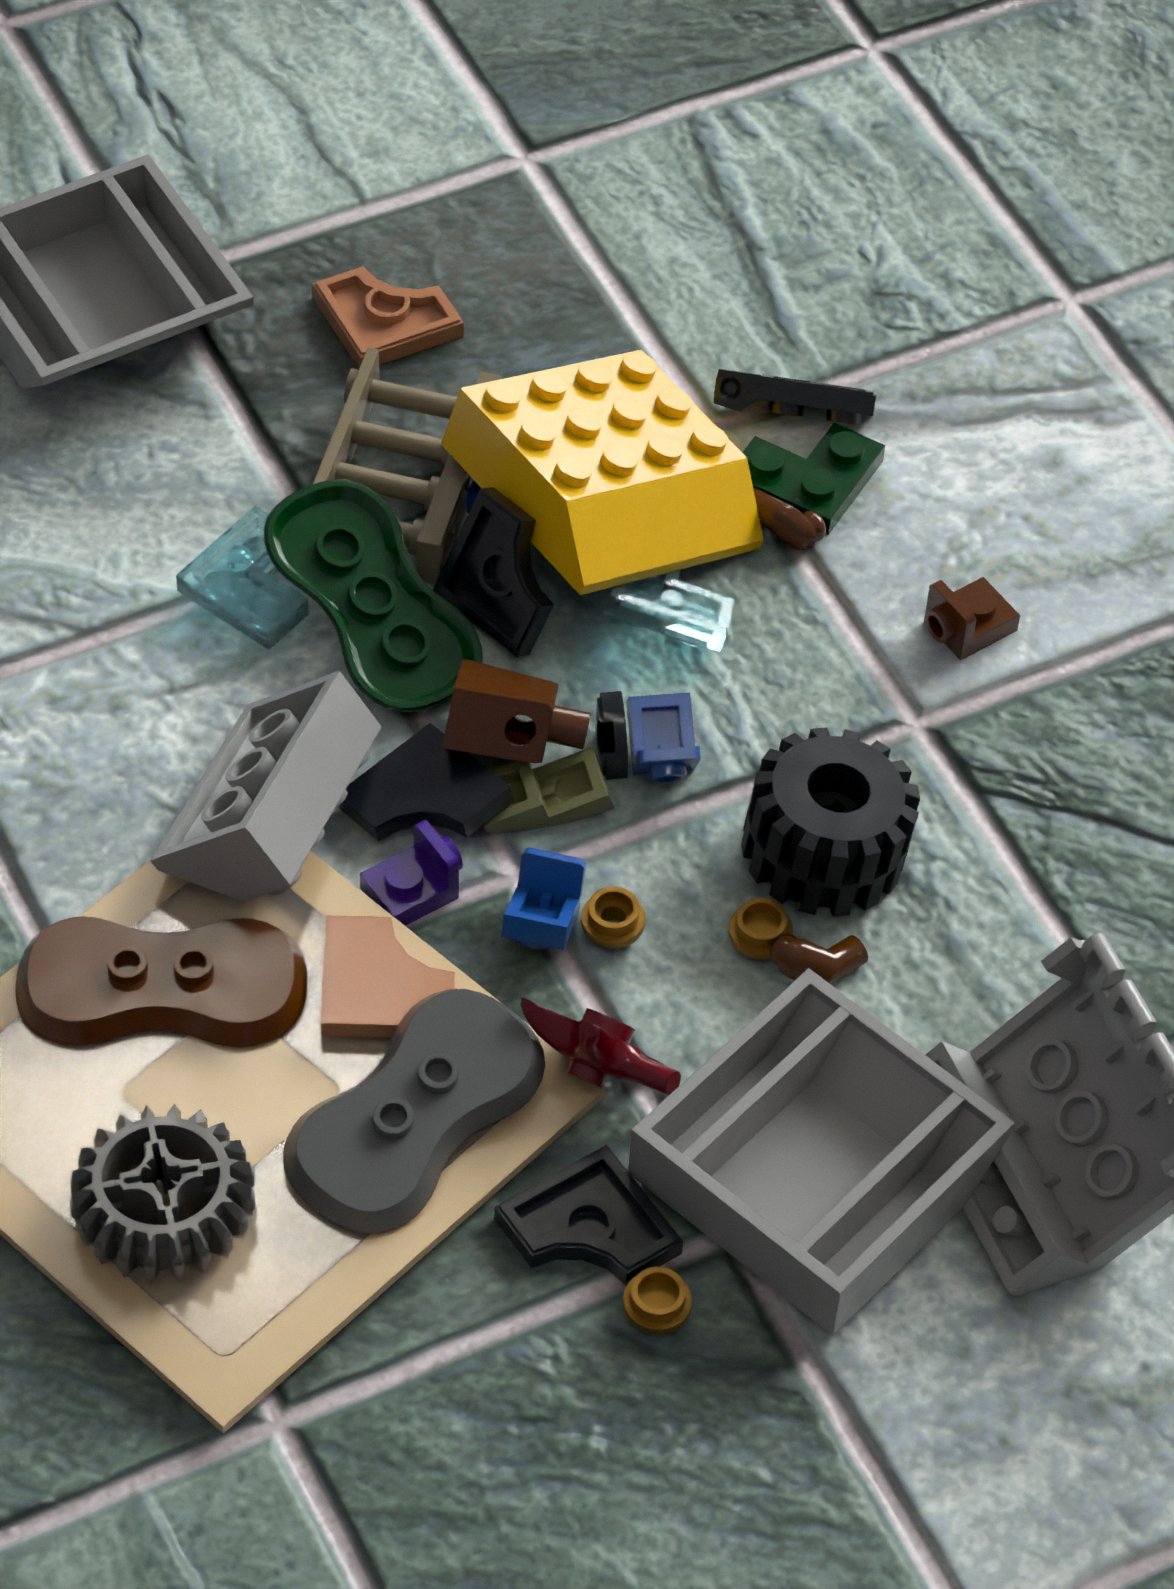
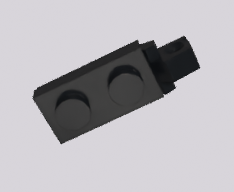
M719 369L715 383L714 404L741 412L757 399L770 401L768 412L803 417L804 406L827 409L826 420L860 425L862 415H874L877 394H874L875 391Z

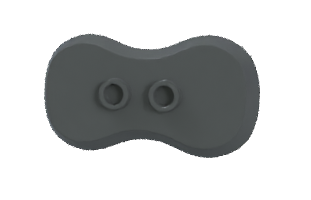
M448 989L422 999L405 1014L396 1029L383 1060L372 1073L356 1086L318 1103L304 1113L294 1124L286 1139L283 1151L284 1171L290 1184L298 1195L321 1216L353 1232L379 1234L396 1229L409 1222L421 1212L430 1200L442 1170L453 1152L472 1134L512 1115L534 1096L543 1079L545 1069L544 1050L538 1037L512 1010L481 992L469 989Z

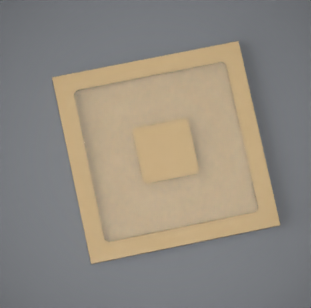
M311 850L300 868L301 876L291 888L279 895L273 896L270 893L240 901L161 872L149 860L78 916L101 918L125 927L149 932L188 931L236 918L264 921L283 930L298 943L303 952L308 975L307 994L301 1015L295 1025L285 1034L274 1040L255 1046L231 1047L215 1044L180 1032L142 1031L97 1044L79 1046L60 1044L35 1034L24 1024L18 1010L15 991L19 963L0 977V1235L223 1434L607 1095L608 1087L605 1085L600 1088L568 1074L566 1070L571 1059L554 1050L532 1029L542 1045L545 1056L543 1079L536 1093L521 1109L475 1132L453 1152L442 1170L433 1195L417 1216L396 1229L379 1234L353 1232L321 1216L298 1195L287 1178L283 1166V1151L286 1139L297 1120L309 1109L356 1086L372 1073L383 1060L392 1041V1038L321 1036L320 1020L326 915L391 917L395 938L408 955L431 968L455 972L454 989H469L481 992L495 1000L497 999ZM175 1104L178 1110L181 1111V1119L188 1120L201 1109L207 1118L208 1128L224 1122L226 1129L230 1132V1141L241 1140L246 1150V1161L250 1162V1166L254 1169L255 1186L252 1187V1190L255 1191L256 1206L255 1210H253V1215L248 1216V1230L245 1233V1238H233V1250L230 1252L229 1258L210 1253L211 1265L207 1273H204L194 1264L184 1266L185 1273L180 1283L171 1274V1269L159 1270L157 1277L151 1284L144 1276V1268L139 1266L124 1278L121 1271L117 1268V1259L101 1265L99 1259L95 1256L94 1245L84 1246V1242L79 1237L78 1225L71 1216L70 1200L72 1195L70 1177L72 1170L79 1169L77 1158L80 1155L81 1147H94L93 1138L96 1135L97 1128L116 1133L115 1122L118 1120L120 1113L132 1122L141 1120V1115L146 1105L153 1111L155 1117L167 1116L168 1111ZM157 1180V1192H161L163 1204L169 1206L168 1194H164L162 1181Z

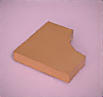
M364 266L312 283V298L358 369L368 347L379 350V365L464 337V322L440 286L422 289L395 287L376 279Z
M326 915L320 1020L321 1036L393 1038L399 1023L415 1004L434 993L454 989L455 972L431 968L408 955L395 938L391 917Z

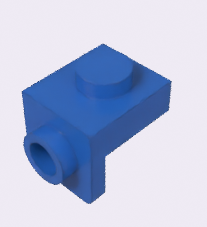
M690 692L628 697L626 707L633 775L649 774L651 782H673L685 779L687 777L686 771L695 770L701 760L700 746H695Z
M526 848L521 857L516 890L504 913L501 937L518 940L522 945L531 949L546 950L555 948L564 950L579 916L586 861L577 857Z

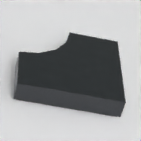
M494 487L481 488L433 590L458 608L467 618L516 657L530 655L554 607L552 601L540 589L531 567L530 540L536 520Z
M429 723L351 782L346 788L348 794L339 805V809L377 841L399 830L412 828L415 824L425 819L431 826L449 828L467 838L510 805L514 798L511 787L468 752L442 748L444 733Z
M607 1145L494 1207V1220L531 1268L554 1260H583L607 1269L627 1286L629 1281L641 1271L650 1267H660L682 1254V1239Z

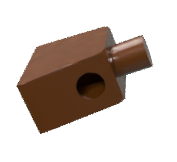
M463 659L453 690L442 748L535 764L542 763L546 742L584 749L591 713L556 706L555 700L558 684L553 681ZM524 715L531 718L532 720L525 721L519 719L516 716Z

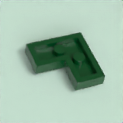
M833 423L807 459L757 436L751 440L742 453L748 460L753 488L759 489L795 507L802 514L806 511L818 513L823 518L826 525V534L829 535L883 462L885 445L837 423Z

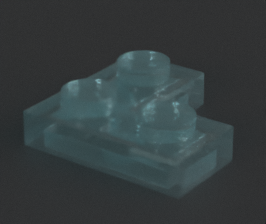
M255 505L176 575L178 592L270 650L309 615L308 598L273 576L278 570L271 562L264 543V526L269 513Z
M680 570L611 587L604 615L622 620L633 627H643L673 637L689 646L702 647L717 653L720 652L727 635L735 599L679 581Z

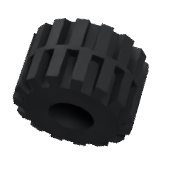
M827 727L810 729L809 737L806 740L794 733L781 739L779 751L771 748L761 760L759 771L756 772L743 827L744 834L741 842L743 858L751 859L749 873L757 884L769 881L771 883L769 892L771 897L782 904L789 898L801 902L799 908L801 912L816 915L818 907L830 908L833 917L850 915L852 904L854 903L866 911L879 904L882 892L890 895L897 885L900 873L903 870L919 814L917 811L920 801L918 785L909 784L912 771L903 760L891 762L888 759L891 748L878 740L871 746L859 741L861 735L859 732L844 729L843 736L841 737L830 736Z

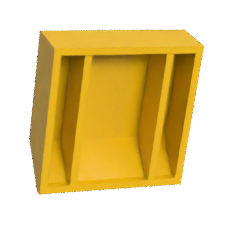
M642 350L462 387L459 390L441 445L481 488L494 487L536 520L530 540L531 543L579 595L761 548L764 539L747 457L728 439L725 432L718 428L692 402L691 398L681 391L657 366L656 362Z

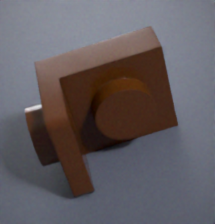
M984 577L954 592L942 580L929 586L924 616L926 627L931 636L937 642L944 643L960 661L1018 630L1020 614Z

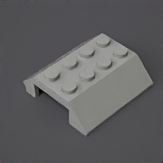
M1104 933L1094 934L1085 940H1077L1070 937L1041 960L1047 972L1059 976L1061 979L973 1050L968 1052L941 1041L925 1054L1015 1122L1014 1130L963 1207L1008 1293L1013 1296L1023 1295L1102 1269L1174 1213V1050L1164 1033L1158 1032L1153 1034L1157 1022L1133 981H1122L1125 968Z

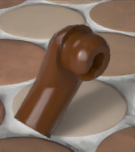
M753 488L760 524L791 548L809 550L814 547L816 542L824 538L826 525L818 513L806 511L802 514L795 507L759 489Z
M785 934L777 938L772 944L770 958L772 963L778 966L780 973L795 981L809 968L829 984H833L867 963L868 953L863 943L854 935H849L830 948L825 949L806 939H798L793 934Z

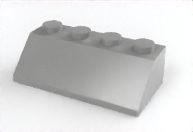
M336 671L248 704L151 858L150 861L157 870L240 901L270 893L273 896L279 895L287 891L299 880L301 876L300 868L310 850L323 838L325 824L333 810L345 800L348 794L346 790L355 772L368 760L370 756L368 750L382 727L341 671Z

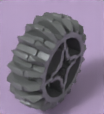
M175 1104L170 1108L167 1116L155 1117L153 1111L146 1105L142 1112L141 1120L132 1122L120 1113L118 1120L115 1122L116 1133L97 1128L96 1135L93 1138L94 1147H81L80 1155L77 1158L79 1169L72 1170L70 1177L72 1195L70 1210L72 1219H75L78 1225L80 1239L84 1242V1246L94 1245L95 1256L99 1259L101 1265L117 1259V1268L121 1271L124 1278L138 1266L143 1267L144 1276L151 1284L157 1277L159 1270L171 1269V1274L180 1283L185 1273L184 1266L194 1264L204 1273H207L211 1265L210 1253L229 1258L230 1252L233 1250V1238H245V1233L248 1230V1216L253 1215L256 1200L255 1191L252 1190V1187L255 1186L254 1169L250 1166V1162L246 1161V1150L241 1140L230 1141V1132L226 1129L224 1122L208 1128L207 1118L201 1109L188 1120L181 1119V1111L178 1110ZM157 1180L162 1181L164 1194H168L169 1206L163 1204L162 1194L157 1192Z

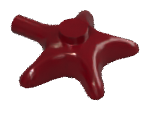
M521 998L520 1006L523 1015L532 1029L554 1050L571 1059L566 1070L568 1074L600 1088L603 1087L607 1076L618 1080H629L667 1096L679 1087L681 1074L678 1070L670 1068L643 1054L640 1049L629 1044L635 1032L634 1028L589 1008L586 1009L582 1020L576 1021L531 1000Z

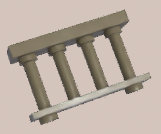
M368 347L359 370L352 368L349 371L344 389L345 405L313 484L328 480L346 479L361 483L379 495L424 504L425 511H427L424 520L416 519L413 524L401 521L399 523L405 547H408V553L416 555L417 573L424 582L435 584L459 534L467 512V493L474 480L441 445L443 438L367 422L374 403L450 419L457 397L379 380V350ZM480 371L476 384L503 379V376ZM359 444L441 462L443 472L441 477L432 476L430 481L350 463Z

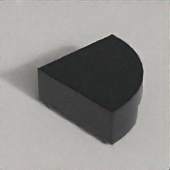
M622 691L600 693V698H597L595 735L601 769L606 780L628 778L627 731Z

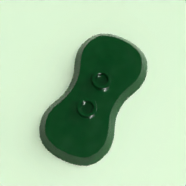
M344 479L318 482L302 488L284 498L269 513L264 526V543L271 562L289 582L315 600L328 615L337 631L345 666L359 690L373 702L386 709L398 712L422 711L452 699L462 660L483 662L480 639L469 619L458 608L432 590L417 573L409 559L400 523L391 506L374 490L361 483Z

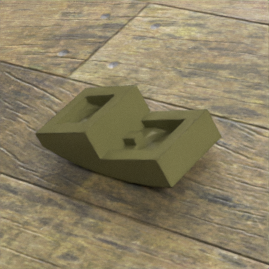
M593 747L537 768H533L529 762L514 760L490 769V771L511 787L514 801L483 826L487 833L528 831L573 822L614 809L599 759Z

